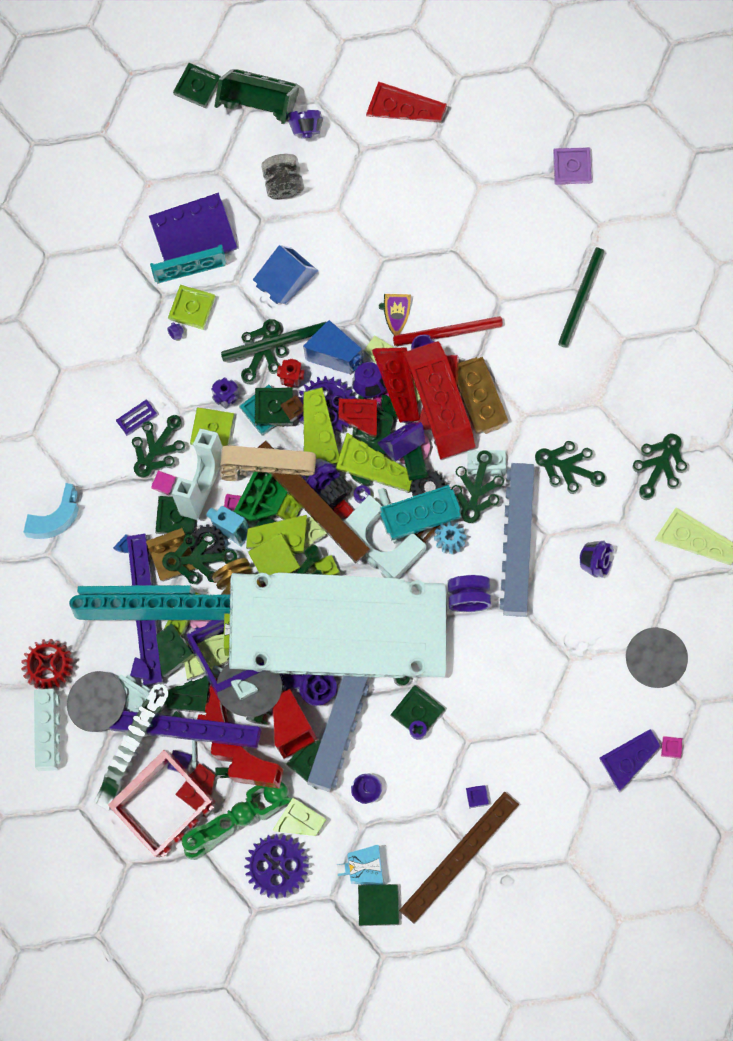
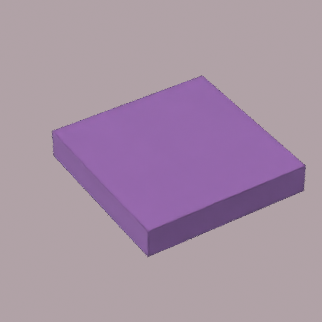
M590 147L553 148L555 185L592 183Z

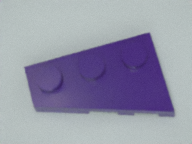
M649 729L599 757V760L616 789L620 792L661 745L652 730Z

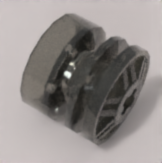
M288 153L278 154L265 159L261 163L262 175L264 180H266L264 182L266 193L269 198L286 199L296 196L304 190L303 178L301 173H299L301 170L296 155Z

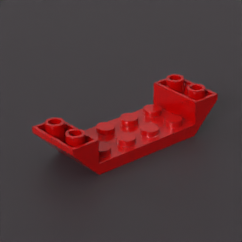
M436 341L403 352L432 431L439 459L441 460L476 448L469 419L447 356L440 342Z

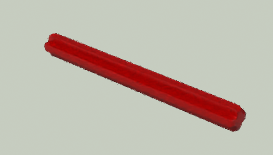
M501 316L394 335L393 344L394 346L412 344L414 338L419 335H429L431 340L499 328L503 326V320Z

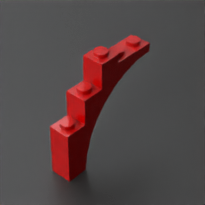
M210 686V699L205 706L206 715L198 714L197 719L229 723L226 708L216 696L212 686ZM219 743L211 744V755L219 761L232 762L229 765L228 774L229 778L234 782L280 788L284 769L278 764L263 761L248 753L242 746Z

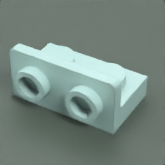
M487 450L492 454V461L486 466L484 475L491 474L492 477L506 474L505 450ZM467 451V475L476 477L479 466L477 455L480 451ZM483 454L481 456V460L483 462H486L488 460V456L486 454Z
M120 674L119 681L125 691L124 707L131 712L138 713L139 707L145 702L151 689L145 685L140 687L135 684L136 680L129 675L125 677Z

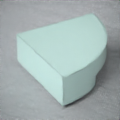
M241 680L231 681V685L240 700L258 692V689L252 683Z

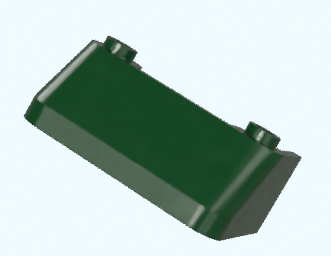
M230 69L219 78L214 107L218 108L223 104L225 108L234 109L235 106L244 105L273 112L276 120L281 121V124H285L289 120V113L293 112L300 85L244 70Z

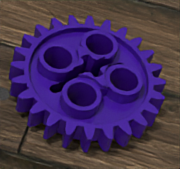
M324 376V381L317 377L316 383L310 380V386L304 384V389L309 391L322 387L323 391L328 393L325 396L326 405L329 404V407H327L329 415L335 418L331 422L335 436V430L342 433V426L349 428V425L338 419V414L335 411L338 412L339 406H336L334 402L338 399H356V397L350 396L353 390H347V383L342 386L341 379L336 383L334 377L330 381H328L327 376ZM299 390V394L302 397L298 398L303 404V392L305 391ZM303 415L299 420L300 423H304Z
M275 834L274 839L267 835V841L260 838L261 844L253 843L255 850H248L252 856L245 857V860L250 862V864L244 865L245 869L250 870L245 873V876L252 877L248 883H255L253 890L256 891L260 888L261 896L267 892L268 899H270L272 894L275 895L276 900H278L279 894L286 898V892L289 891L291 895H294L293 888L300 890L299 882L305 884L302 876H308V873L304 871V869L309 868V864L304 863V861L308 860V856H301L305 849L298 850L300 843L297 842L293 845L294 839L292 837L286 841L285 834L281 839H279L278 834ZM274 848L282 849V854L279 857L271 855ZM264 854H267L276 864L280 863L281 869L290 878L286 879L278 869H274L272 863L264 857ZM266 862L268 868L265 871H259L257 869L259 863ZM288 862H295L296 868L293 871L286 870L285 866ZM275 876L282 877L281 884L273 885L271 883L272 878Z

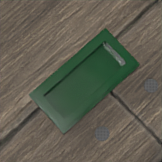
M421 446L403 456L409 481L428 477Z

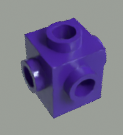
M226 377L221 380L218 379L211 388L212 399L226 409L239 398V387L232 379L230 381Z

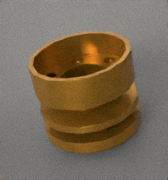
M247 558L234 560L219 568L212 575L214 583H217V589L223 590L221 595H230L232 573H253V568L250 567ZM257 580V585L262 587L259 580Z

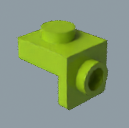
M286 495L277 516L282 520L294 518L302 507L291 495Z

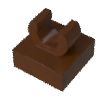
M297 395L281 404L282 409L291 422L303 415V404Z

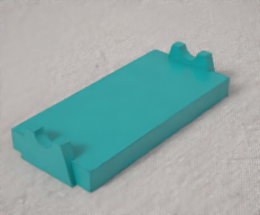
M218 245V247L156 264L150 263L154 281L159 284L224 267L226 259L222 245Z
M447 485L380 507V515L386 535L389 534L392 541L460 519L459 511L461 509L453 489L451 490L450 486Z

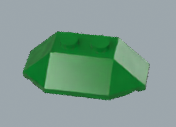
M254 471L234 512L249 521L277 515L288 492L270 473Z

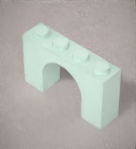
M204 429L199 430L193 443L197 454V468L193 480L179 477L172 492L180 515L196 520L199 519L220 470L222 444L218 433Z
M369 495L344 522L370 549V552L365 555L368 558L367 562L373 568L378 567L382 571L381 574L384 578L399 579L426 551V544L416 535L411 534L392 551L380 552L373 549L366 540V534L369 528L381 516L380 507L382 506Z

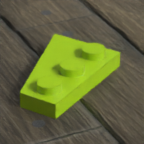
M307 515L248 528L246 549H253L282 533L293 553H304Z

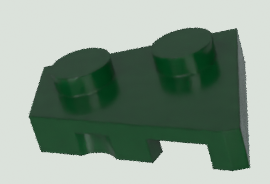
M171 623L156 635L163 677L169 676L195 655L174 624Z
M206 675L195 681L191 680L184 683V685L171 688L173 696L167 703V710L205 713L210 684Z

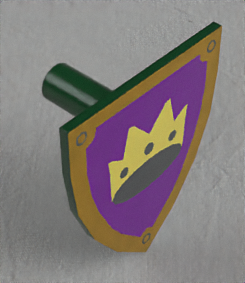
M384 294V303L379 304V309L384 310L386 324L393 335H399L407 322L411 294Z

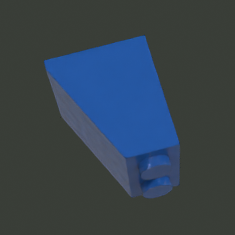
M278 245L253 278V281L257 283L256 287L260 291H266L270 295L269 298L274 303L286 304L319 270L292 247Z
M330 320L303 345L304 356L308 362L349 375L363 363L362 348Z

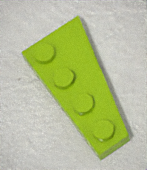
M323 388L303 392V451L316 454V459L336 463L339 459V453Z

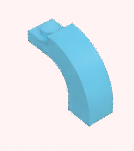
M65 483L61 504L52 514L47 516L27 514L23 531L27 538H52L63 533L71 526L79 511L77 504L73 503L76 502L78 494L73 484Z

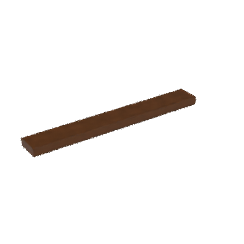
M264 441L257 447L274 449L267 441ZM270 473L355 564L370 552L367 545L300 475Z
M504 791L399 909V912L415 924L517 809L519 803Z

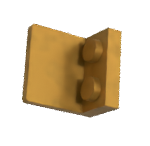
M183 528L146 541L160 581L181 575L177 570L169 571L165 569L162 560L166 553L175 552L183 543L185 537ZM189 547L182 556H189L191 554ZM174 558L168 560L170 564L176 562ZM183 564L189 571L196 569L191 564Z

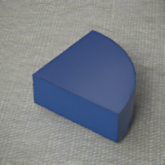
M127 534L113 547L115 551L128 553Z

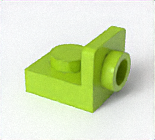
M332 555L326 556L314 563L316 570H321L324 575L340 576V571Z

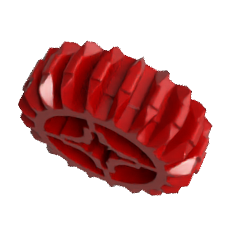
M42 639L41 645L37 641L34 642L36 647L33 649L29 646L30 653L25 652L23 654L27 659L21 660V663L26 665L21 668L22 672H26L23 677L29 679V685L34 684L35 689H38L40 686L41 689H46L47 686L49 689H54L53 685L60 688L59 682L62 681L66 684L65 676H72L68 672L74 670V667L69 665L74 662V659L70 658L72 653L66 651L67 646H61L60 641L54 644L53 639H50L47 644L45 639ZM46 651H54V652H55L54 654L51 653V654L48 655V656H43V655L41 654V653L46 652ZM62 657V668L58 671L56 664L59 662L58 659ZM37 659L39 666L36 668L37 671L33 673V663ZM43 661L50 663L53 670L50 667L45 668ZM46 674L54 675V677L49 679L40 678L41 676L44 677Z

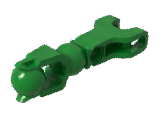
M281 781L279 789L257 785L246 792V802L236 803L231 808V811H227V814H221L183 836L182 846L185 856L190 860H196L230 836L235 829L238 830L239 826L249 825L254 818L266 820L292 800V798L288 797L287 786ZM263 792L265 800L272 805L260 810L258 804L252 799ZM224 821L231 823L229 828H222L220 825Z

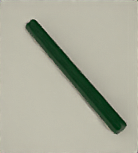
M596 247L558 341V345L563 348H567L596 276L605 252L602 248Z
M326 321L221 351L222 360L226 362L312 337Z

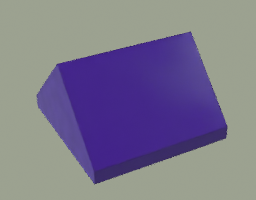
M421 422L406 423L377 443L396 462L425 443L423 425Z

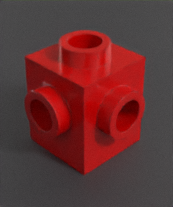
M296 359L283 360L282 366L279 365L277 370V377L280 378L281 385L299 388L300 381L304 380L305 369H302V363Z

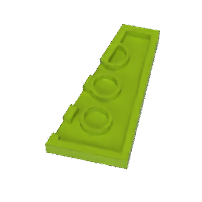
M346 433L336 465L337 470L407 493L409 492L411 481L408 479L405 467L395 461H391L379 451L373 450L364 442Z

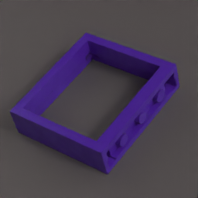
M211 620L207 625L201 628H194V631L187 634L188 643L217 697L218 692L232 686L231 681H243L260 673L254 670H245L217 684V680L197 644L223 632L224 620Z

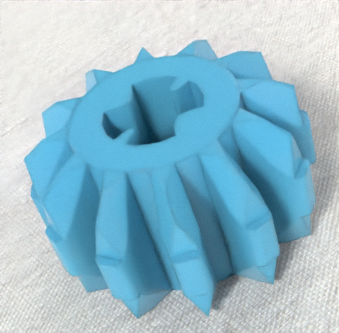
M450 521L447 526L441 524V529L435 530L437 534L434 536V541L437 542L436 547H442L443 553L449 549V554H453V549L459 552V546H465L463 540L467 538V535L462 534L464 532L463 527L458 529L459 523L451 526ZM450 535L452 537L453 535L454 538L453 540H450V538L447 540V536Z

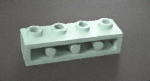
M54 689L34 690L35 768L38 772L57 771L58 764L61 761L60 752H58L60 733H57V725H60L59 713L57 714L60 698Z

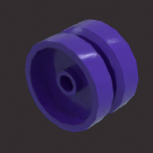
M463 575L450 578L448 580V592L453 595L448 599L449 609L456 612H476L490 608L491 595L486 593L490 590V578L482 575Z

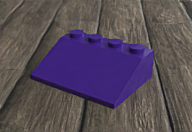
M219 192L149 215V220L164 261L218 247V245H222L224 254L238 249Z

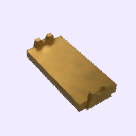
M475 357L460 362L458 366L457 387L476 434L480 432L488 434L493 430H499L503 424L508 423V418L484 358Z

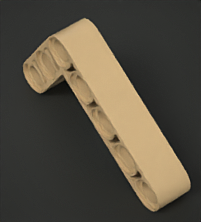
M223 446L220 476L225 481H236L238 479V470L310 476L315 474L316 454L304 451Z

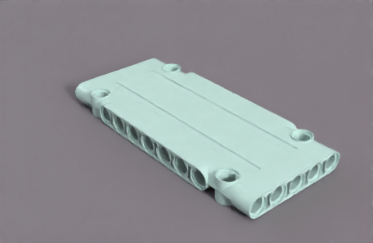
M232 573L230 585L229 668L254 670L257 672L268 670L272 673L381 678H403L405 676L411 678H444L446 672L445 583H425L419 580L405 582L404 579L295 573H274L272 575L266 573ZM257 580H263L266 586L263 588L259 587ZM413 586L418 588L419 595H415L412 592L411 588ZM256 657L263 658V666H259L255 662ZM412 663L418 665L419 672H414L412 670Z

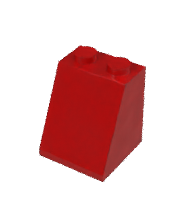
M291 690L281 691L280 698L273 707L274 739L276 748L283 759L318 739Z

